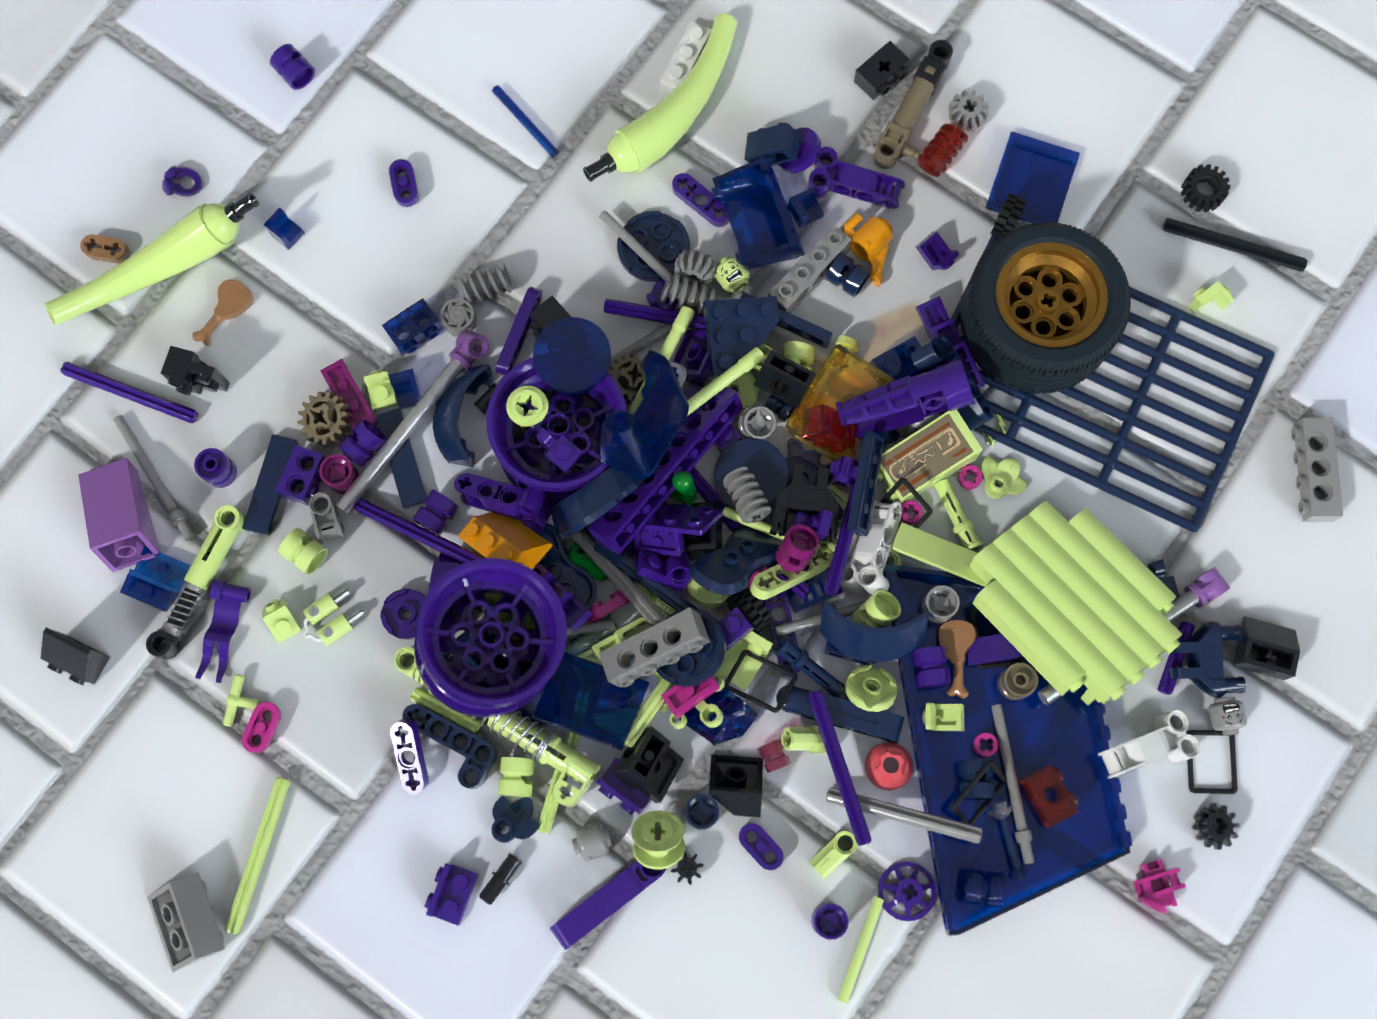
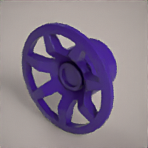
M899 862L889 867L883 873L878 885L879 898L884 900L882 906L889 915L902 921H915L924 917L932 909L936 900V884L931 874L921 865L913 862ZM908 866L915 869L909 878H904L898 868ZM892 871H895L898 879L897 884H884L887 876ZM919 871L926 875L930 884L921 885L916 880ZM883 888L895 892L896 897L888 905L883 896ZM931 888V898L927 905L922 900L923 891ZM898 903L904 904L906 916L899 915L890 908ZM919 904L925 908L919 914L910 916L911 906Z

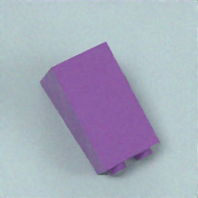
M128 458L116 460L113 463L78 474L89 547L112 572L161 555L138 471Z

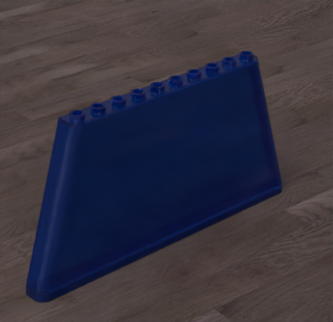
M900 565L885 566L883 571L884 577L889 581L888 592L897 598L901 607V614L891 623L892 627L907 623L913 613L921 614V603L931 589L942 585L955 590L960 601L958 611L948 621L963 620L971 623L970 610L976 608L972 603L977 594L985 588L949 572ZM981 612L975 613L978 638L1001 634ZM928 621L925 639L914 650L940 646L939 629L942 624H934ZM911 652L897 659L924 812L962 822L951 808L959 796V783L963 781V778L959 776V760H993L1005 776L991 706L1001 704L1027 829L1031 830L1033 839L1030 843L1035 863L1024 864L1020 843L1016 842L1015 832H1017L1007 783L973 824V826L982 828L983 831L979 843L927 830L943 924L947 936L960 935L1131 853L1132 837L1130 832L1126 831L1124 822L1127 819V812L1124 804H1121L1119 793L1122 790L1118 777L1108 779L1107 776L1110 774L1102 756L1097 754L1110 749L1108 740L1111 739L1109 726L1105 725L1103 718L1105 704L1099 703L1095 699L1090 705H1087L1081 699L1088 689L1084 684L1074 693L1069 690L1049 705H1045L1040 700L1038 692L1050 683L1025 658L1024 663L1030 665L1037 673V688L1031 695L1025 698L1010 700L1005 698L998 688L999 675L1009 666L980 669L977 665L968 666L966 658L963 665V684L969 695L966 699H961L957 695L950 697L946 694V691L953 684V665L948 658L947 662L944 663V667L949 668L951 683L929 688H917L915 673L919 670L913 665ZM926 703L963 704L964 731L927 730L922 720V713L926 709ZM982 733H990L995 736L998 742V749L995 754L989 757L978 756L972 746L975 737ZM980 739L979 743L982 744L979 746L980 750L984 751L987 749L990 751L992 749L989 746L991 741L989 739L985 741ZM994 772V776L990 778V781L994 783L995 790L1001 780ZM963 799L957 808L969 822L987 799ZM997 812H1006V815L1003 817L997 816L999 814ZM1002 818L1007 819L1017 856L1020 858V867L1025 871V876L1018 881L1012 878L1013 868L1010 866V857L1000 823Z

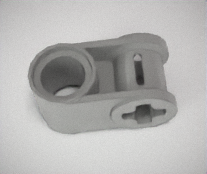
M326 493L314 494L310 498L309 507L318 542L322 544L330 538L337 536L345 537V529L336 502ZM327 500V509L319 511L318 506L320 502Z

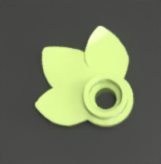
M987 456L983 460L980 471L986 480L984 488L989 497L999 499L1007 494L1019 495L1026 489L1028 483L1018 477L1020 464L1017 459L1006 458L998 463L991 456Z

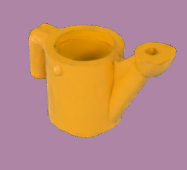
M855 213L843 225L842 232L852 239L851 251L862 261L871 264L870 280L875 286H880L883 281V266L890 243L893 240V228L886 219L872 216L855 232L853 229L862 221V216Z

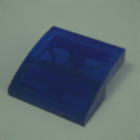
M144 546L141 555L153 554L148 547ZM159 552L154 555L156 557L146 561L143 559L137 562L135 569L129 570L120 593L167 612L185 583L183 579L191 564Z

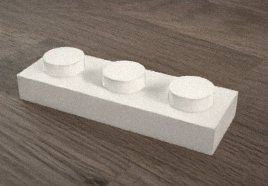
M692 21L689 22L660 79L662 85L675 89L684 80L700 57L708 41L711 29Z

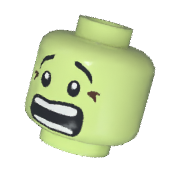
M726 256L717 262L714 277L725 292L737 294L749 285L750 272L740 258H729Z

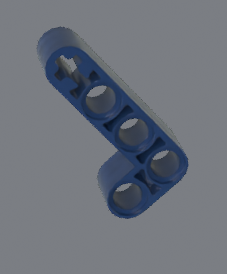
M939 335L911 353L914 365L921 372L928 369L931 371L936 366L960 359L951 342L944 335ZM962 362L975 403L959 408L957 411L970 431L993 419L994 416L990 405Z
M411 704L407 706L403 711L402 718L413 720L418 727V732L466 757L458 772L459 783L469 789L481 787L497 759L496 747L421 705ZM419 713L421 717L427 719L426 725L417 720L414 721L411 717L412 714ZM443 722L445 725L444 732L439 736H435L433 733L435 724ZM461 734H465L468 742L465 747L458 748L455 742L456 738ZM487 746L491 754L488 759L482 761L478 757V752L482 747ZM470 770H475L478 774V778L473 784H468L465 780L466 773Z

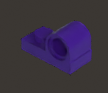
M641 550L635 557L638 575L659 582L676 591L682 592L692 578L689 573L691 566L690 556L687 552L681 557L667 555L664 559H660L654 554Z

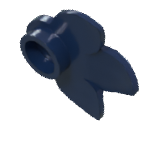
M501 796L495 802L492 809L495 821L491 832L498 842L508 843L514 838L525 840L537 832L540 824L536 820L531 819L533 802L530 797L519 799L511 804L506 797ZM509 826L508 833L502 834V828Z

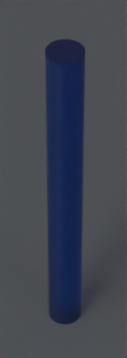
M496 85L492 89L494 95L552 158L556 157L559 154L558 149L499 85Z

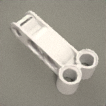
M874 500L868 535L858 537L851 561L845 564L840 584L850 594H859L864 589L870 595H873L877 590L888 591L889 581L884 577L883 571L902 516V507L898 501L881 503L879 500Z
M1172 710L1159 715L1154 720V731L1097 753L1098 756H1102L1110 774L1107 776L1108 779L1164 756H1167L1168 759L1175 763L1196 757L1200 752V744L1193 735L1186 734V730L1189 727V720L1186 714L1181 710Z

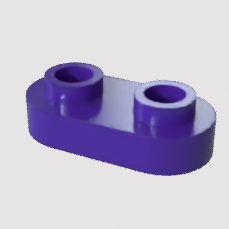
M395 160L389 167L394 198L400 206H413L419 198L414 169L407 160ZM406 172L405 176H399L400 173ZM405 194H411L409 198H403Z
M755 823L744 825L739 832V842L763 869L775 870L779 868L784 859L782 849L760 825ZM755 832L757 835L756 841L749 842L747 834ZM769 851L775 855V859L772 862H768L765 859V854Z

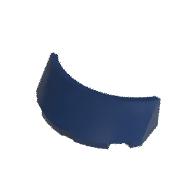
M488 364L470 367L469 370L460 372L436 402L433 415V434L441 454L450 464L473 467L475 453L469 451L466 447V440L459 437L457 423L464 393L476 395L480 386L484 384L491 385L493 372Z
M627 454L586 485L549 507L556 534L560 540L575 534L617 505L624 497L636 490L645 480Z
M824 601L821 606L819 632L839 652L852 659L873 661L875 663L888 662L912 652L924 641L929 611H923L921 614L913 613L911 619L905 624L887 628H875L857 624L845 618L836 611V606Z

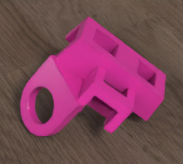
M1162 859L1139 866L1143 877L1132 880L1138 896L1137 901L1161 914L1168 913V909L1165 908L1167 906H1178L1173 891L1186 887L1185 883H1180L1177 872H1180L1179 867L1165 870Z

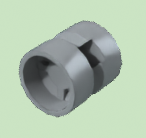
M748 406L738 414L737 428L746 437L763 439L770 436L775 430L776 418L767 407Z
M944 585L936 586L922 600L921 612L929 611V622L943 624L958 611L960 605L959 596L951 587Z

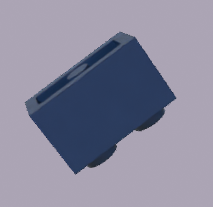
M778 123L775 126L759 128L757 131L747 133L744 159L758 169L797 160L800 133L788 123Z

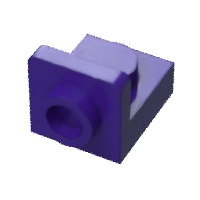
M825 509L813 516L798 512L794 525L802 524L812 528L817 533L820 541L828 536L833 513Z

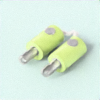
M347 587L333 596L327 593L303 610L306 616L304 619L305 631L303 635L306 639L311 637L314 641H323L329 646L354 629L352 623L365 615L362 608H358L348 616L342 613L317 630L320 638H317L314 634H307L309 631L308 621L314 626L340 608L337 603L351 594Z

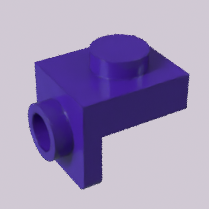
M937 231L932 232L916 246V249L932 270H946L955 263L954 259L959 255L957 250L949 249Z

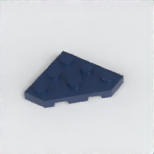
M777 296L706 300L703 302L711 377H719L755 347L759 348L779 322Z

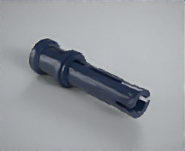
M788 635L778 642L773 651L776 656L780 655L788 661L792 669H800L835 697L841 695L845 689V684L841 683L812 660L805 648L801 649L795 645Z

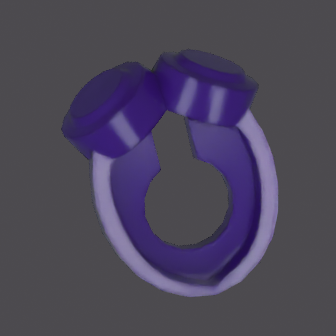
M174 165L164 173L165 179L162 182V188L166 195H173L175 193L188 197L197 194L202 188L200 175L190 168H177ZM190 177L194 180L195 184L191 189H185L179 183H174L172 179Z
M660 279L655 283L652 291L646 295V299L652 307L675 310V306L678 304L677 299L672 305L669 304V297H667L664 303L659 302L661 288L665 284V281Z

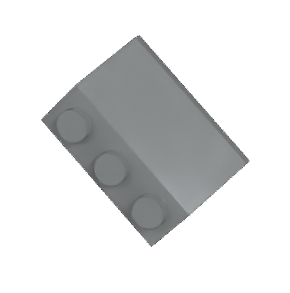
M199 873L171 881L147 896L172 973L211 957L225 949L223 935L218 930L215 921V911L209 904L206 895V885L201 880Z

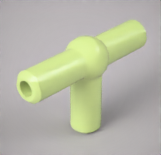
M234 675L231 691L226 699L227 708L223 720V725L233 726L237 707L254 710L260 704L259 700L240 696L244 682L243 675Z

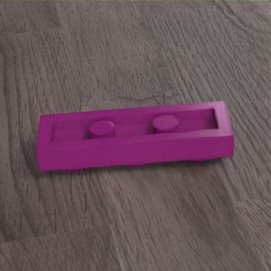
M343 359L320 370L332 393L335 396L342 397V402L349 405L345 412L352 414L351 417L347 418L352 429L361 419H365L373 425L378 423Z

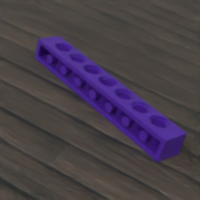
M725 387L673 428L671 433L639 468V471L645 478L641 485L589 526L588 529L597 544L620 555L675 490L672 484L673 476L679 471H687L689 473L742 411L743 405L737 391Z

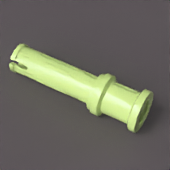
M948 478L935 483L934 488L937 490L944 508L954 525L953 534L958 536L964 548L976 551L983 547L985 544L979 540L974 530V522L967 519ZM947 495L949 496V498H950V500H951V502H952V504H953V506H954V508H955V510H956V513L954 512V510H953V508H952V506H951V504H950V502H949V500H948V498H947Z

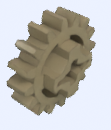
M625 353L623 359L617 356L614 363L611 362L607 370L618 384L627 406L634 400L638 393L637 391H639L653 363L649 365L646 363L647 357H644L642 360L638 359V353H635L633 358H630L628 353Z
M317 392V397L310 395V403H302L305 410L298 411V414L303 417L302 420L297 421V424L304 426L300 433L307 435L306 440L314 442L316 445L331 446L332 441L339 443V435H347L344 428L351 427V424L346 422V420L352 414L345 412L349 405L342 402V397L335 396L331 392Z

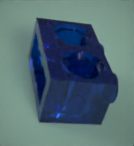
M423 298L382 325L402 356L406 353H413L419 348L421 343L434 339L443 329L440 321ZM430 319L427 325H419L421 320ZM401 333H409L407 338L398 339Z

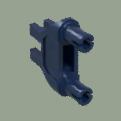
M1211 621L1200 627L1187 642H1179L1180 645L1172 653H1187L1188 668H1170V679L1189 678L1199 689L1214 698H1220L1225 693H1244L1246 686H1236L1237 684H1246L1244 677L1224 678L1222 641L1242 640L1243 634H1233V632L1243 631L1242 627L1238 624L1220 625L1216 621Z

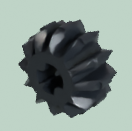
M1216 803L1210 804L1209 809L1205 806L1200 807L1201 815L1195 814L1193 816V819L1199 823L1191 827L1192 830H1199L1200 832L1196 835L1195 839H1204V847L1210 848L1212 845L1216 850L1222 849L1223 845L1230 847L1232 845L1230 838H1238V834L1233 831V828H1239L1240 824L1232 822L1236 814L1234 812L1227 814V806L1223 805L1218 808ZM1218 823L1219 829L1213 830L1212 824Z

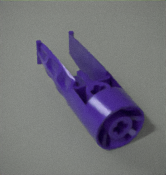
M960 358L936 366L934 370L913 377L906 376L884 384L843 403L836 402V407L841 425L846 426L849 441L853 442L854 438L863 437L864 431H874L878 434L923 421L925 420L924 417L948 409L953 411L974 404L975 400Z

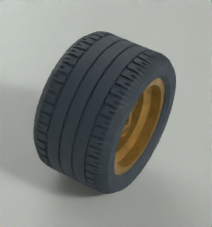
M1038 222L1013 229L993 242L983 253L975 267L960 307V326L963 340L966 341L975 363L977 362V365L988 376L993 377L994 380L998 383L1001 382L1006 387H1011V389H1016L1017 391L1021 390V392L1037 394L1053 393L1068 389L1084 381L1096 371L1120 340L1129 319L1131 305L1130 287L1125 275L1126 273L1123 271L1121 263L1118 262V258L1115 257L1111 249H1108L1107 245L1105 246L1103 242H1100V239H1096L1091 233L1088 234L1085 230L1082 231V229H1078L1075 226L1072 227V225L1068 226L1061 223L1056 224V222ZM1018 289L1027 290L1029 295H1022ZM1015 313H1023L1026 319H1019ZM1059 320H1067L1070 326L1062 325ZM1036 328H1043L1046 331V335L1039 334Z

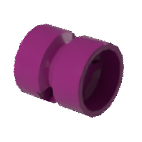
M330 455L320 465L319 473L321 479L338 494H345L359 476V471L343 455Z
M802 524L790 527L776 551L778 564L789 572L796 573L804 570L818 548L819 537L812 528Z

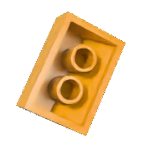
M492 512L474 516L458 535L471 550L484 558L511 560L532 570L553 546L517 519Z

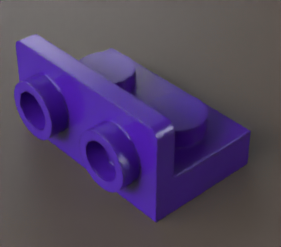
M615 758L603 776L596 782L601 786L598 791L610 800L613 796L617 797L622 801L620 807L629 814L633 815L635 811L641 814L651 799L637 788L630 789L612 775L619 761L618 758Z
M445 863L444 867L440 866L434 882H437L434 893H429L424 907L428 909L426 915L459 926L479 874L451 863Z

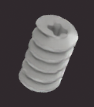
M505 263L503 270L495 264L494 273L486 267L484 276L477 270L475 279L467 273L466 282L460 276L457 277L464 299L468 300L471 305L475 304V297L480 302H483L485 293L490 299H493L494 291L499 296L503 295V288L508 293L512 292V283Z
M674 273L671 278L669 275L665 281L660 301L669 296L670 305L677 299L678 308L687 303V307L691 309L696 307V314L699 315L704 310V301L715 300L716 290L710 288L707 291L705 284H701L698 287L695 280L688 285L687 277H683L679 281V274Z
M740 467L725 476L723 485L727 489L732 503L736 506L735 509L740 514L742 522L756 523L768 517L772 513V508L766 506L768 500L763 497V491L758 489L760 485L757 481H754L755 475L748 473V467Z

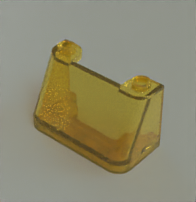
M838 344L832 349L819 369L798 408L795 407L785 428L793 438L832 461L837 462L840 456L853 458L856 452L854 450V443L849 441L846 426L841 425L836 402L843 403L857 395L896 379Z

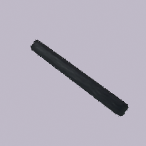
M1166 218L1162 227L1163 231L1300 272L1304 271L1307 266L1308 260L1306 258L1171 218Z

